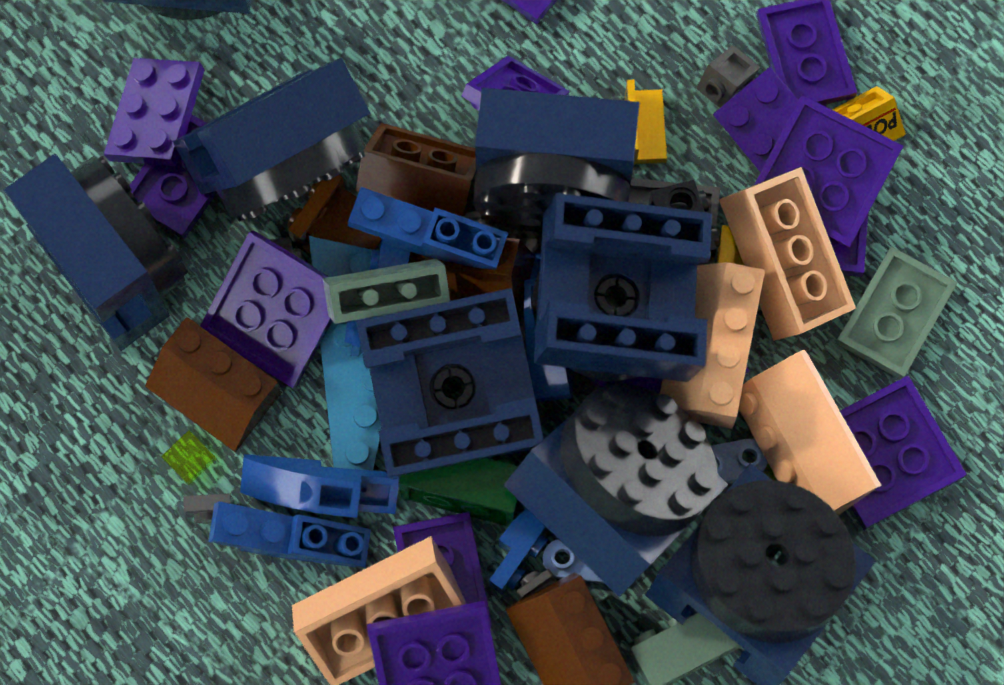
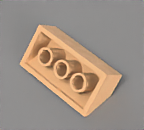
M802 167L719 199L744 266L765 270L759 304L774 341L802 334L856 309Z
M728 262L697 265L695 318L707 319L705 367L689 382L663 379L660 394L672 397L676 404L686 411L695 422L732 429L734 426L765 273L763 269Z
M806 350L795 353L743 384L738 410L742 414L778 481L795 484L814 493L824 500L838 515L881 486Z
M430 536L293 604L294 633L330 685H340L375 667L367 624L464 605L466 602L449 564Z

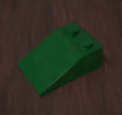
M498 456L496 460L485 458L400 476L398 482L401 498L458 514L469 512L470 517L509 527L516 519L520 501L504 484L519 467L520 462L509 457Z

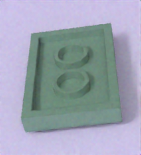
M891 246L835 344L898 379L904 378L958 282Z

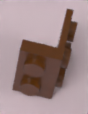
M340 175L324 182L322 180L313 184L312 190L308 194L310 199L303 209L298 207L293 212L287 224L293 245L311 255L309 236L376 250L381 244V237L348 226V220L357 196L345 190L343 177Z

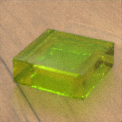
M190 430L161 456L188 485L216 460V457Z

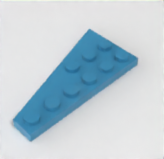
M309 236L311 264L326 275L334 277L370 270L371 249ZM332 321L320 343L333 467L373 470L380 441L378 430H381V424L370 370L365 368L363 353L358 357L351 356L352 344L344 343L347 322L335 324Z

